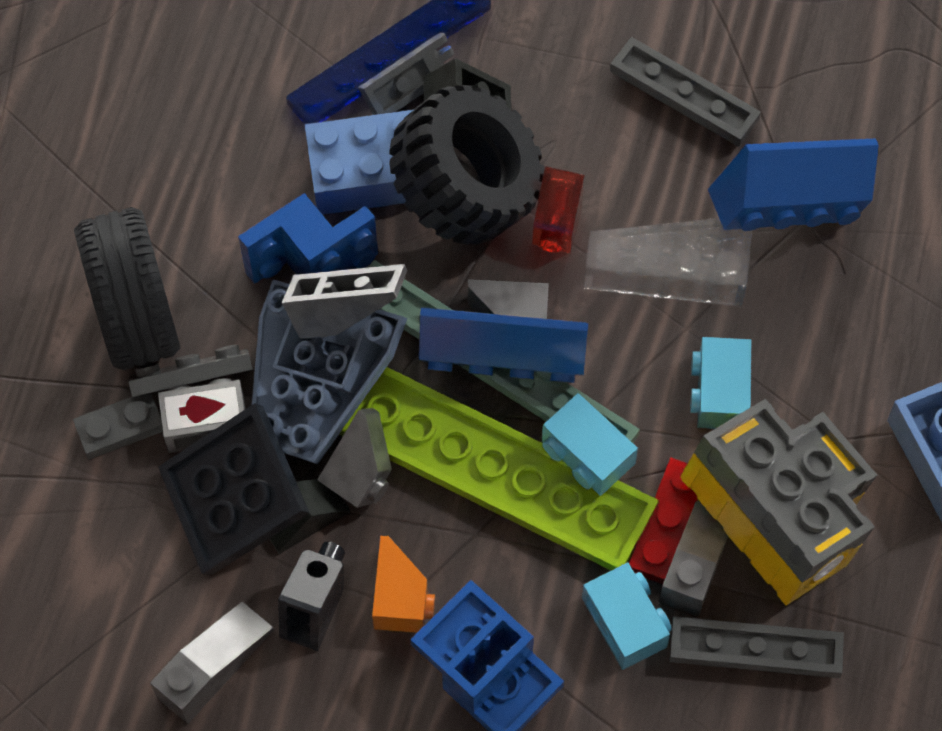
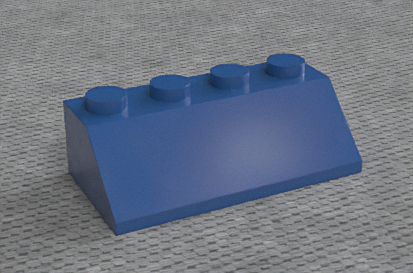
M876 138L746 144L708 188L723 229L752 231L761 227L784 229L792 225L815 227L823 223L838 222L840 225H847L856 221L861 216V212L873 200L879 144Z
M421 308L419 360L428 362V370L452 372L453 364L469 366L468 373L493 376V369L498 368L509 369V377L534 379V372L551 373L550 381L575 383V376H584L588 323Z

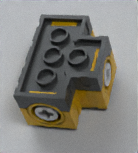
M764 399L705 434L680 478L688 488L691 487L701 504L715 520L719 521L724 527L725 533L739 550L748 556L753 567L768 585H772L777 592V596L787 606L845 568L873 531L875 526L866 515L863 516L856 506L877 474L824 412L813 417L806 425L802 424L792 430L784 419L781 420L774 412L775 409L767 399Z

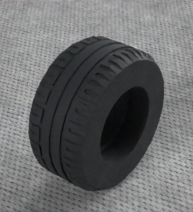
M129 207L122 209V212L119 213L116 210L109 212V215L106 216L105 214L95 216L96 219L93 220L92 218L81 220L74 228V233L112 366L126 370L134 368V365H145L148 361L152 363L160 361L159 358L173 357L181 347L142 210Z

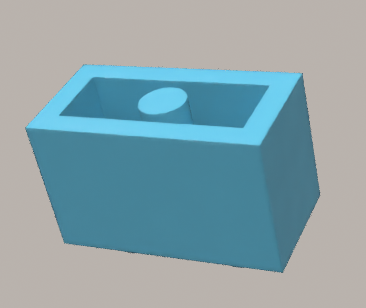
M702 337L700 352H692L691 376H699L698 389L692 388L690 412L698 413L697 428L715 429L751 407V339Z
M579 393L543 424L542 445L548 455L555 461L563 460L572 469L574 478L582 487L588 490L592 488L600 496L636 464L638 448Z
M629 563L584 584L582 600L622 670L667 648L670 637L669 631L672 630L670 621L662 608L655 609L648 596L651 595V591L646 579L640 572L635 574Z

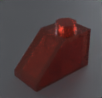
M545 167L533 224V245H537L543 250L552 253L560 251L571 253L582 214L585 175Z

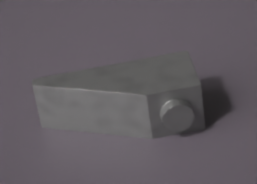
M405 264L293 275L282 304L300 339L335 336L395 300L407 273V268Z
M699 500L696 501L663 583L659 599L661 604L699 617L728 539V535L723 530L724 527L717 519L715 520Z
M241 602L181 649L150 682L156 697L189 724L274 631V628L246 604Z

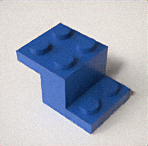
M305 193L238 236L245 273L254 284L263 278H271L276 275L285 263L291 267L296 275L365 268L372 263L378 254L375 216L366 206L332 227Z
M472 580L410 639L411 645L442 673L443 690L488 731H521L564 687V680L533 653L534 636Z

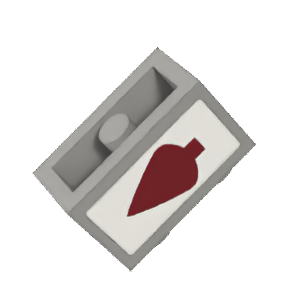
M222 378L213 380L208 385L196 387L182 385L170 388L165 392H158L163 435L169 453L183 451L245 410L240 380L232 381Z

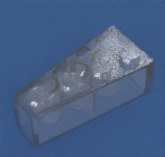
M719 218L590 231L584 288L742 307L747 287L752 231H742V229L724 230Z

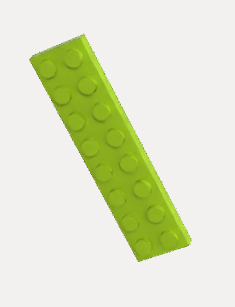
M388 367L383 371L339 433L343 437L358 410L374 408L380 414L390 461L611 571L628 563L637 542L659 503L658 499L619 480L601 496L592 488L589 490L585 489L574 478L572 469L563 460L558 462L551 458L541 442Z

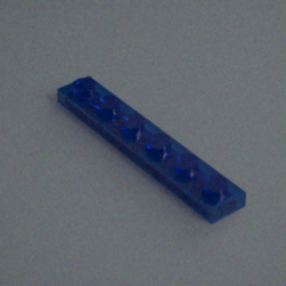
M491 0L429 1L287 95V105L304 124L325 121L362 96L358 88L359 86L435 35L444 33L446 38H449L491 10Z

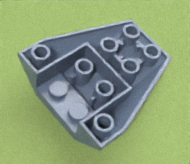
M273 280L259 316L252 405L256 403L264 407L283 453L318 464L393 359L407 318L377 310L338 335L300 339L282 304L290 284Z

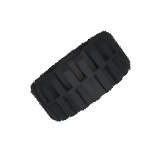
M456 85L455 87L448 86L440 89L404 117V120L397 125L389 150V155L393 156L389 161L390 172L396 176L394 186L397 193H402L406 200L404 205L410 213L414 211L420 218L418 222L425 228L429 229L432 227L435 229V235L447 240L453 237V242L467 245L469 243H486L528 215L535 208L537 200L540 199L543 189L541 182L544 180V165H540L539 162L542 158L541 150L533 142L534 134L530 127L526 128L521 121L523 117L516 110L511 111L506 106L507 102L499 96H490V91L476 87L472 89V86ZM454 148L458 149L469 159L479 176L480 182L470 176L462 167Z

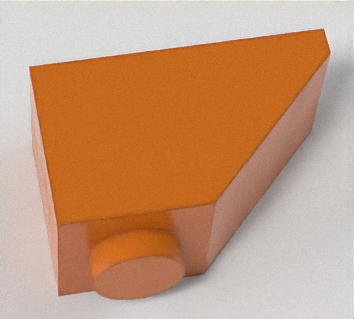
M380 536L372 613L374 629L417 633L425 626L426 619L431 620L434 617L435 594H428L426 577L389 536Z

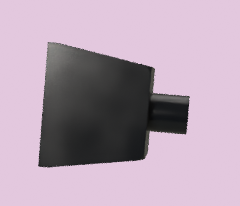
M324 542L318 553L311 550H304L278 599L280 638L319 651L344 589V564L342 560L345 556V550L338 544Z

